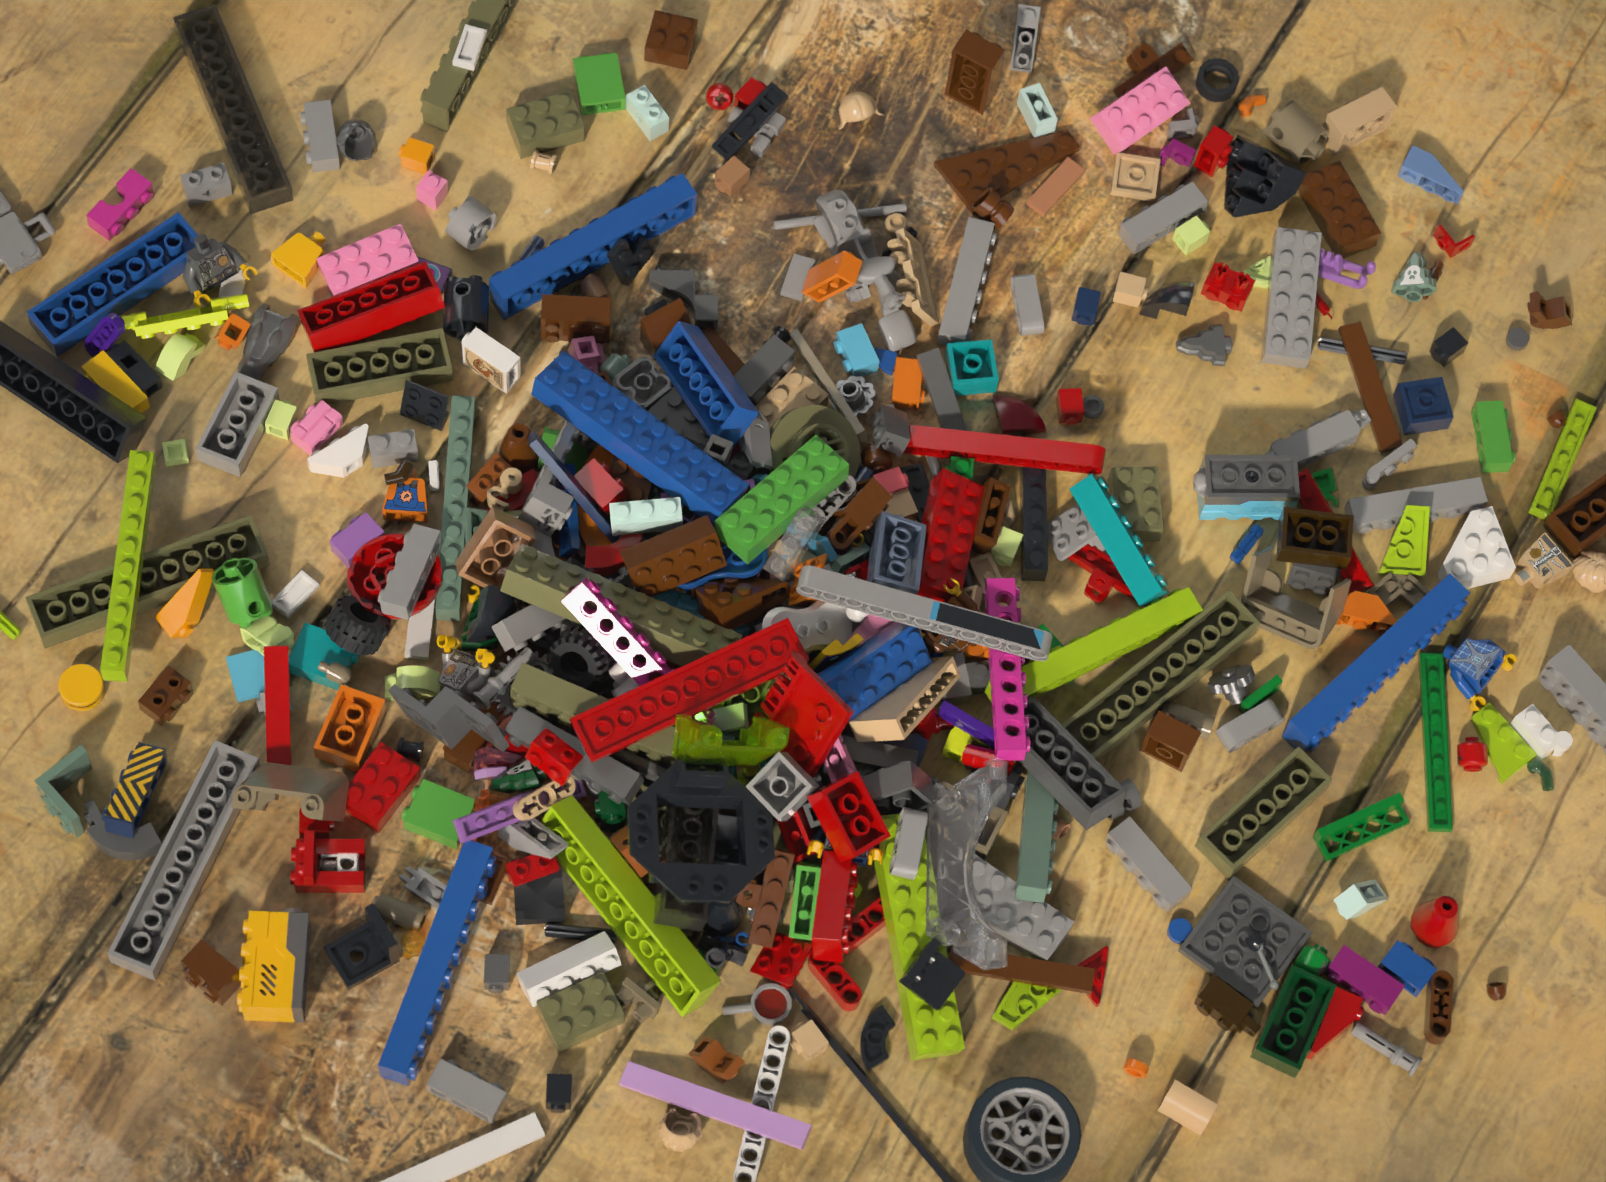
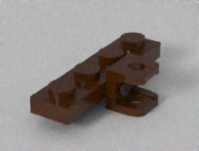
M1144 43L1126 57V62L1135 75L1116 87L1113 92L1119 98L1160 69L1167 67L1171 75H1174L1194 59L1182 43H1179L1161 57L1157 56L1150 45Z
M774 848L775 858L766 867L763 881L753 879L736 896L738 904L755 909L748 943L772 948L795 856L793 852ZM746 890L751 891V893L748 895L744 894L743 892Z

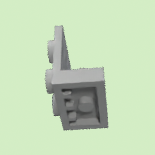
M1078 504L1047 524V537L1059 561L1065 560L1088 543L1092 547L1096 546L1101 551L1105 550Z

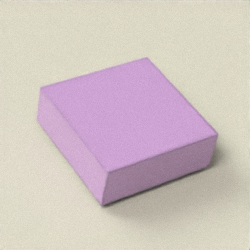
M485 767L478 769L474 772L475 780L493 779L497 775L506 772L507 767Z

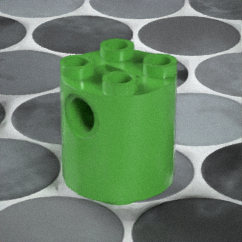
M232 558L224 562L213 573L211 579L229 622L239 624L241 628H246L252 625L253 621L273 613V602L255 560L251 558Z

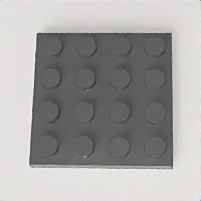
M1233 876L1180 946L1178 952L1210 975L1217 976L1253 1003L1254 1007L1258 1008L1271 990L1270 979L1258 952L1250 950L1244 939L1258 932L1263 933L1266 944L1262 951L1274 979L1278 981L1313 932Z

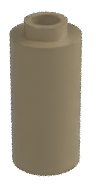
M1170 702L1169 706L1164 705L1163 713L1168 712L1174 715L1178 721L1194 725L1201 732L1200 737L1208 740L1215 717L1174 702Z
M385 893L375 896L372 901L384 920L417 933L421 931L428 910Z

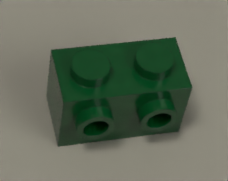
M601 790L600 793L597 792V800L594 801V819L596 823H600L601 831L615 832L625 826V804L623 802L621 804L615 803L608 797L609 794Z

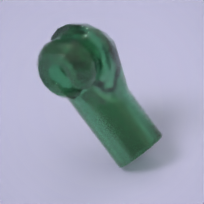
M1540 759L1529 761L1527 769L1531 774L1537 772L1540 775L1542 790H1554L1551 769Z

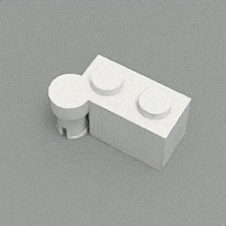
M1534 704L1516 715L1510 724L1537 754L1535 758L1538 762L1549 756L1552 751H1554L1553 756H1561L1573 743L1571 734L1566 731L1557 732Z

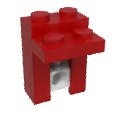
M304 831V839H296V847H291V862H295V870L290 871V884L295 885L296 893H365V839H316L314 831ZM345 862H351L354 864V866L348 870L343 869L341 867L342 864H344Z

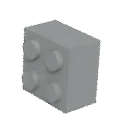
M778 752L746 785L750 792L778 821H787L808 800L807 796L814 793L820 787L787 752Z

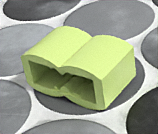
M273 616L261 617L253 621V624L249 627L240 628L242 640L250 648L259 651L263 656L264 646H288L290 650L295 645L293 631L288 626L279 624Z

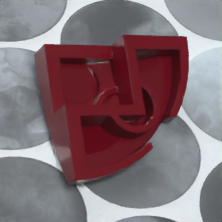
M1007 395L992 396L1002 434L1023 431V435L1046 432L1042 418L1033 407L1028 406L1016 397Z

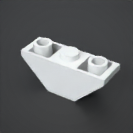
M366 423L362 426H356L346 436L334 439L323 450L314 451L307 459L308 469L313 473L344 478L362 467L368 446L367 436H370L369 426Z

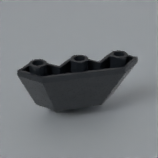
M1236 135L1231 143L1233 149L1228 156L1229 161L1226 166L1224 209L1235 218L1277 209L1297 193L1306 173L1279 154L1241 135Z

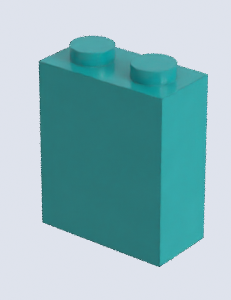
M304 623L289 656V673L338 691L340 684L328 680L329 678L326 677L327 673L318 670L320 662L323 661L330 665L332 662H337L348 667L350 670L353 664L356 665L358 663L360 655L348 652L337 646L326 634L325 629Z

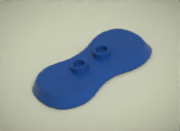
M725 544L721 545L727 566L677 587L680 589H692L719 578L752 577L763 569L767 561L768 550L766 548L747 565Z

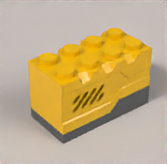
M287 908L283 912L249 911L248 919H244L243 934H245L246 942H242L241 957H243L244 966H240L239 981H241V988H243L238 990L237 995L239 1012H243L244 1019L249 1021L304 1023L311 939L309 913H304L297 908Z

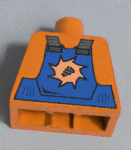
M415 468L407 481L389 485L382 509L383 520L428 523L424 479L416 478Z

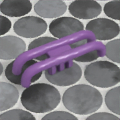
M1320 249L1319 277L1351 288L1362 289L1367 285V275L1375 272L1376 264L1373 261L1368 262L1366 267L1344 260L1340 254L1335 256L1334 252L1328 251L1326 253L1325 249ZM1343 269L1361 275L1359 280L1341 275Z

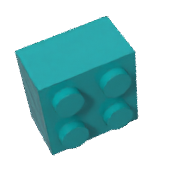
M992 339L947 343L944 356L947 373L955 396L995 393L999 378Z

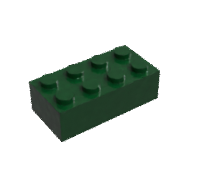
M1292 965L1283 981L1250 1057L1295 1078L1304 1063L1337 985Z

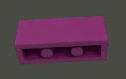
M1343 945L1324 973L1328 976L1330 982L1337 986L1341 985L1348 992L1362 997L1363 1001L1369 1004L1368 1006L1371 1010L1386 1015L1405 987V985L1346 945Z

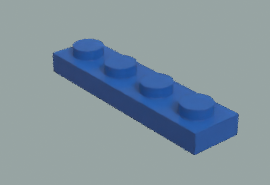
M566 463L564 466L574 476L575 465ZM556 478V488L571 495L568 492V490L562 485V483ZM574 498L570 505L573 507L569 518L565 520L561 530L558 531L559 557L563 558L572 556L580 549L581 544L578 529V502Z

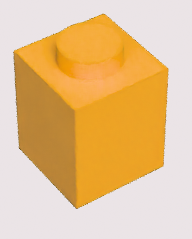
M409 137L406 145L402 144L399 151L402 167L426 174L435 157L434 145Z

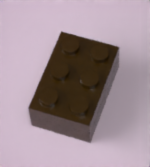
M1284 507L1279 517L1276 561L1346 569L1352 554L1354 515Z

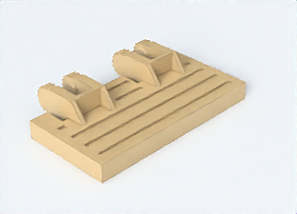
M902 228L895 231L897 238L891 239L887 243L888 248L893 252L890 254V257L894 258L895 265L904 269L905 279L897 280L896 287L905 296V300L902 303L906 307H912V311L929 326L938 324L922 244Z

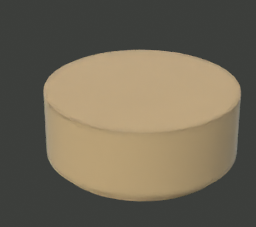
M899 213L890 214L885 221L886 232L891 236L897 237L895 231L902 228L907 229L908 222L906 217Z

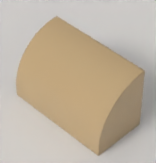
M1175 1080L1158 1111L1201 1136L1218 1104Z

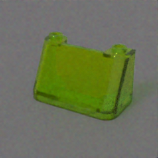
M676 714L673 756L675 760L682 759V762L720 763V761H725V765L756 766L786 747L790 728L765 717H753L754 723L749 728H741L740 740H722V732L718 727L701 724L692 720V716Z

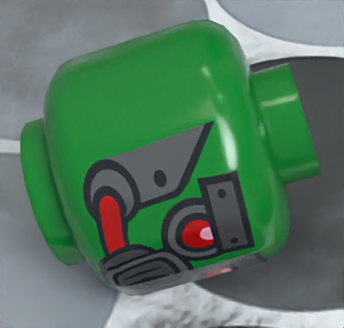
M1316 944L1315 946H1304L1294 964L1321 978L1331 961L1327 956L1328 951L1321 945Z

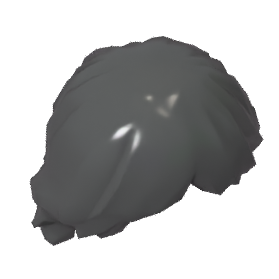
M360 119L346 121L338 132L337 146L339 152L350 161L372 158L377 142L371 125Z

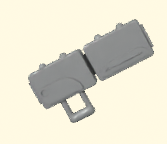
M0 191V264H4L9 273L13 275L42 259V252L36 243L54 235L56 229L45 213H40L22 223L17 214L12 212L10 204ZM40 221L46 232L32 238L26 228Z

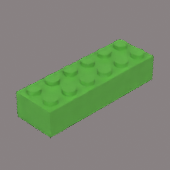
M815 435L714 521V529L718 538L748 565L848 479L849 463Z

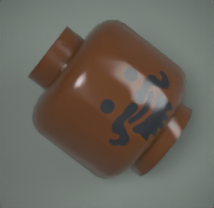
M870 442L861 451L860 456L863 466L873 470L874 475L892 468L893 462L890 451L885 450L882 444L876 449L875 442Z

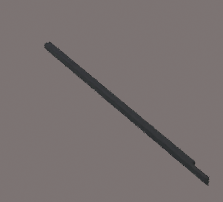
M794 987L790 988L789 992L803 1007L802 1013L809 1021L813 1020L832 1049L942 1181L956 1182Z

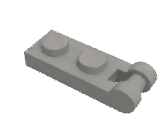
M1410 439L1371 467L1362 481V486L1367 490L1374 489L1381 477L1385 474L1390 476L1397 470V466L1400 463L1406 464L1415 456L1414 451L1417 444Z

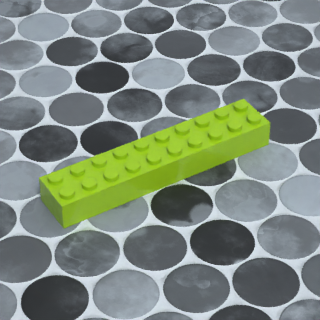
M573 795L551 805L541 823L568 843V847L555 856L556 860L682 1018L702 1007L721 982L717 973L708 965L701 953L688 940L686 934L680 930L672 920V917L663 909L656 897L651 894L641 878L635 874L627 861L618 853L612 842L606 838L596 822L590 818Z
M900 813L883 815L881 817L891 837L877 844L878 848L883 851V861L880 864L878 860H874L910 1059L914 1061L956 1055L965 1049L955 992L953 991L941 1009L936 1011L899 982L926 943L933 937L941 943L937 950L948 958L926 838L924 835L919 867L914 880L889 874Z

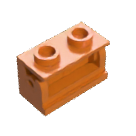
M896 357L891 404H894L896 408L912 409L916 405L915 411H918L919 403H924L925 389H921V382L925 383L917 359Z

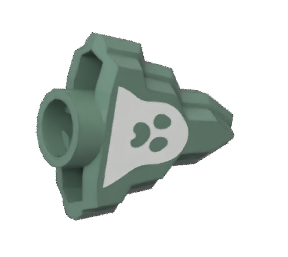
M1414 252L1406 263V269L1400 272L1398 280L1393 282L1391 292L1399 297H1404L1407 301L1419 302L1423 296L1432 295L1437 291L1436 279L1432 278L1431 271L1426 268V260L1422 253Z

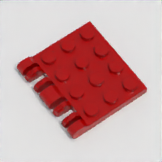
M792 652L787 659V663L782 668L787 676L779 674L776 682L773 683L765 696L766 700L760 705L769 716L758 711L749 723L748 730L773 756L778 752H787L814 778L854 711L807 665V660L802 655Z

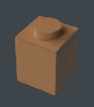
M733 156L715 172V185L718 190L727 193L731 197L749 181L750 169Z

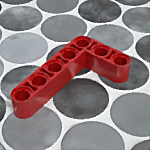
M881 897L853 918L852 929L858 928L863 934L856 936L849 932V954L886 926ZM878 914L881 920L873 921L869 915ZM812 949L807 962L810 972L843 1010L848 1012L856 1010L862 997L860 987L839 962L825 961L824 964H816L813 961ZM831 975H836L841 979V981L838 983H833L829 980L828 977ZM853 994L856 1000L849 1002L844 998V995Z

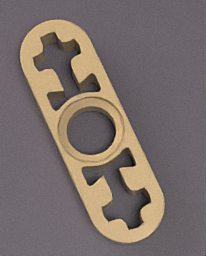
M570 777L564 790L557 792L554 789L561 785L556 781L550 780L518 799L513 805L514 816L521 821L533 819L549 809L551 805L571 796L576 787L574 779ZM542 791L547 792L549 795V801L546 805L541 803L539 799ZM534 804V807L526 811L527 813L522 812L524 805Z

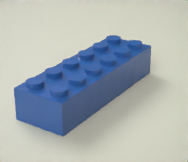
M678 321L656 351L654 357L708 436L711 437L714 434L734 443V448L759 412L700 328Z
M894 622L820 672L818 676L854 711L849 719L850 721L932 664L919 628Z

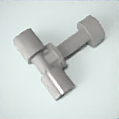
M736 106L731 112L728 122L732 124L744 110ZM775 113L768 123H765L754 135L756 139L751 145V152L759 157H763L770 147L771 138L774 135L778 136L786 125V118Z

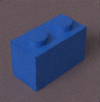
M1399 940L1396 941L1378 966V968L1405 985L1403 989L1414 997L1419 995L1437 970L1428 958L1420 957L1409 944L1401 943Z

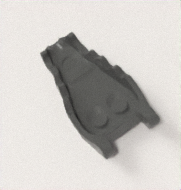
M263 303L257 309L251 319L243 356L237 369L238 373L259 381L262 380L268 366L271 367L278 360L279 355L284 354L287 347L290 346L296 325L300 319L299 315L293 313L288 318L269 311L270 305Z

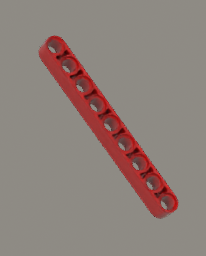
M909 425L911 440L904 450V453L948 459H951V456L973 458L975 462L1085 474H1101L1106 455L1104 447L1094 444Z

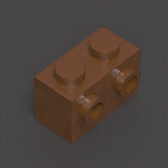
M168 666L138 700L139 708L163 726L166 721L169 722L175 717L177 709L182 703L185 704L190 700L193 694L192 684L188 679Z

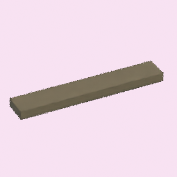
M797 328L791 331L790 336L793 345L823 390L829 394V399L837 411L851 423L859 443L866 442L868 438L864 427Z

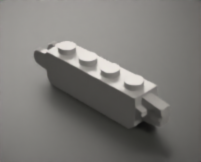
M1349 409L1342 413L1337 411L1323 422L1318 420L1311 424L1308 429L1303 431L1299 429L1284 440L1282 438L1275 440L1271 443V447L1265 455H1297L1298 469L1354 444L1360 430L1370 424L1371 418L1365 409L1353 413Z

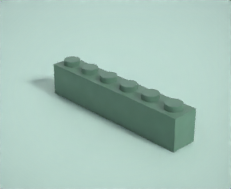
M1027 771L1024 788L1015 899L1044 903L1046 894H1050L1052 888V880L1048 879V874L1053 872L1054 860L1050 859V854H1054L1055 840L1051 839V836L1056 833L1057 820H1053V815H1057L1059 802L1054 800L1055 798L1029 771Z

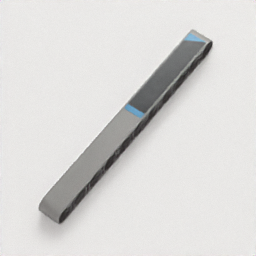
M809 565L801 568L796 591L805 597L1035 661H1046L1048 659L1053 636L1047 631Z

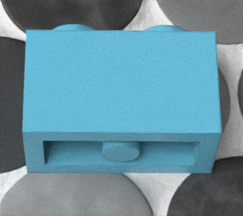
M862 323L837 331L833 344L836 353L841 354L843 358L842 364L845 372L857 377L878 372L880 361Z

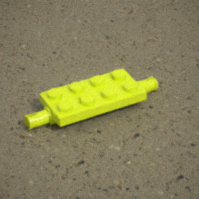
M247 294L210 299L211 306L147 317L144 311L122 316V319L125 323V330L133 329L136 336H141L142 339L154 337L157 332L164 331V334H173L178 332L179 328L187 327L188 330L201 328V324L210 323L211 326L224 324V320H228L227 313L230 310L249 307Z

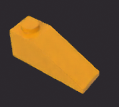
M212 568L198 569L155 616L170 638H186L194 631L193 628L200 620L212 583L211 578L215 572Z

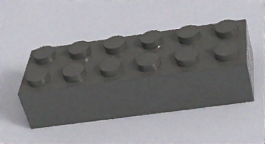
M1032 695L1028 697L1027 708H1024V715L1029 717V728L1025 730L1026 737H1030V751H1026L1024 760L1018 761L1088 830L1122 808L1126 790ZM1009 709V710L1006 711V712L1009 713V714H1015V713H1016L1015 711H1013V710H1011V709ZM1008 731V732H1007V734H1009V735H1011V736H1016V735H1017V734H1016L1015 732H1013V731Z

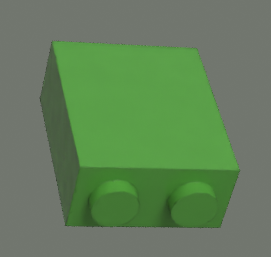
M606 52L595 56L582 55L578 58H573V74L581 116L625 110L626 98L617 53Z
M423 779L420 786L416 785L412 792L411 798L413 801L410 807L406 806L402 813L401 819L404 823V829L458 850L460 841L453 820L475 812L477 802L473 798Z

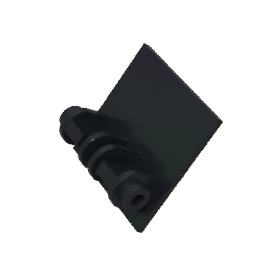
M406 379L399 415L442 431L444 420H447L450 412L446 411L449 396Z

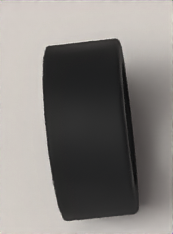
M1220 58L1210 59L1199 68L1195 81L1196 89L1208 101L1224 102L1230 99L1236 91L1239 81L1238 71L1227 60ZM1209 72L1223 73L1230 80V84L1224 89L1212 88L1204 80L1205 75Z

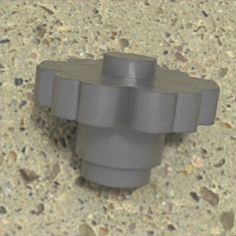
M850 376L847 381L839 380L837 385H835L857 419H859V416L868 417L870 412L875 409L873 402L877 399L873 384L866 383L864 377ZM830 400L832 408L837 411V409Z
M1240 665L1225 668L1222 672L1213 674L1207 684L1211 693H1223L1231 705L1242 703L1247 698L1248 690L1246 686L1254 681L1255 673L1252 666L1243 665L1240 667Z

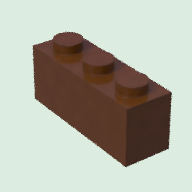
M989 478L982 484L984 489L971 550L982 555L997 545L1011 488L993 478Z

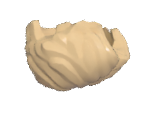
M1589 550L1582 551L1581 556L1572 561L1574 565L1572 567L1574 578L1581 587H1585L1593 593H1601V591L1606 590V554Z
M675 1108L670 1109V1112H667L659 1122V1138H661L667 1148L683 1152L693 1147L702 1137L701 1120L697 1113H692L687 1117L678 1114Z

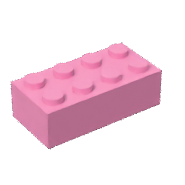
M1164 67L1093 115L1090 120L1115 155L1182 110L1190 102L1168 68Z
M401 224L316 258L319 270L332 297L419 264V260Z

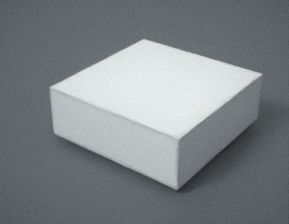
M437 460L429 461L430 492L440 490Z

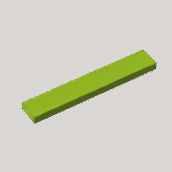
M1577 398L1575 399L1528 511L1529 514L1547 520L1549 514L1555 511L1597 407Z

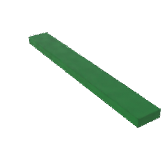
M1420 652L1418 658L1428 832H1452L1453 822L1443 653Z

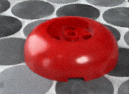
M388 534L370 540L354 554L353 561L347 570L349 591L360 602L362 608L372 615H380L390 620L402 618L384 614L382 611L374 609L372 603L362 602L360 597L372 601L381 607L380 603H378V596L381 589H385L387 585V575L395 567V558L398 551L403 549L404 534ZM438 555L411 616L426 609L439 592L442 582V567ZM379 576H385L383 581H377Z

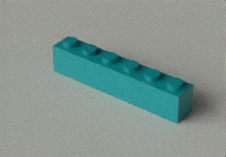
M1090 474L1069 490L1138 605L1147 607L1151 601L1169 593L1166 588L1168 583L1161 573L1158 574L1154 566L1156 563L1151 555L1146 554L1143 550L1144 543L1141 538L1132 532L1130 528L1132 523L1129 518L1120 512L1119 508L1121 505L1115 496L1109 494L1107 490L1109 485L1102 476Z

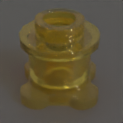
M409 930L402 935L400 943L404 949L402 953L403 958L410 960L412 957H420L425 944L424 935L420 931Z

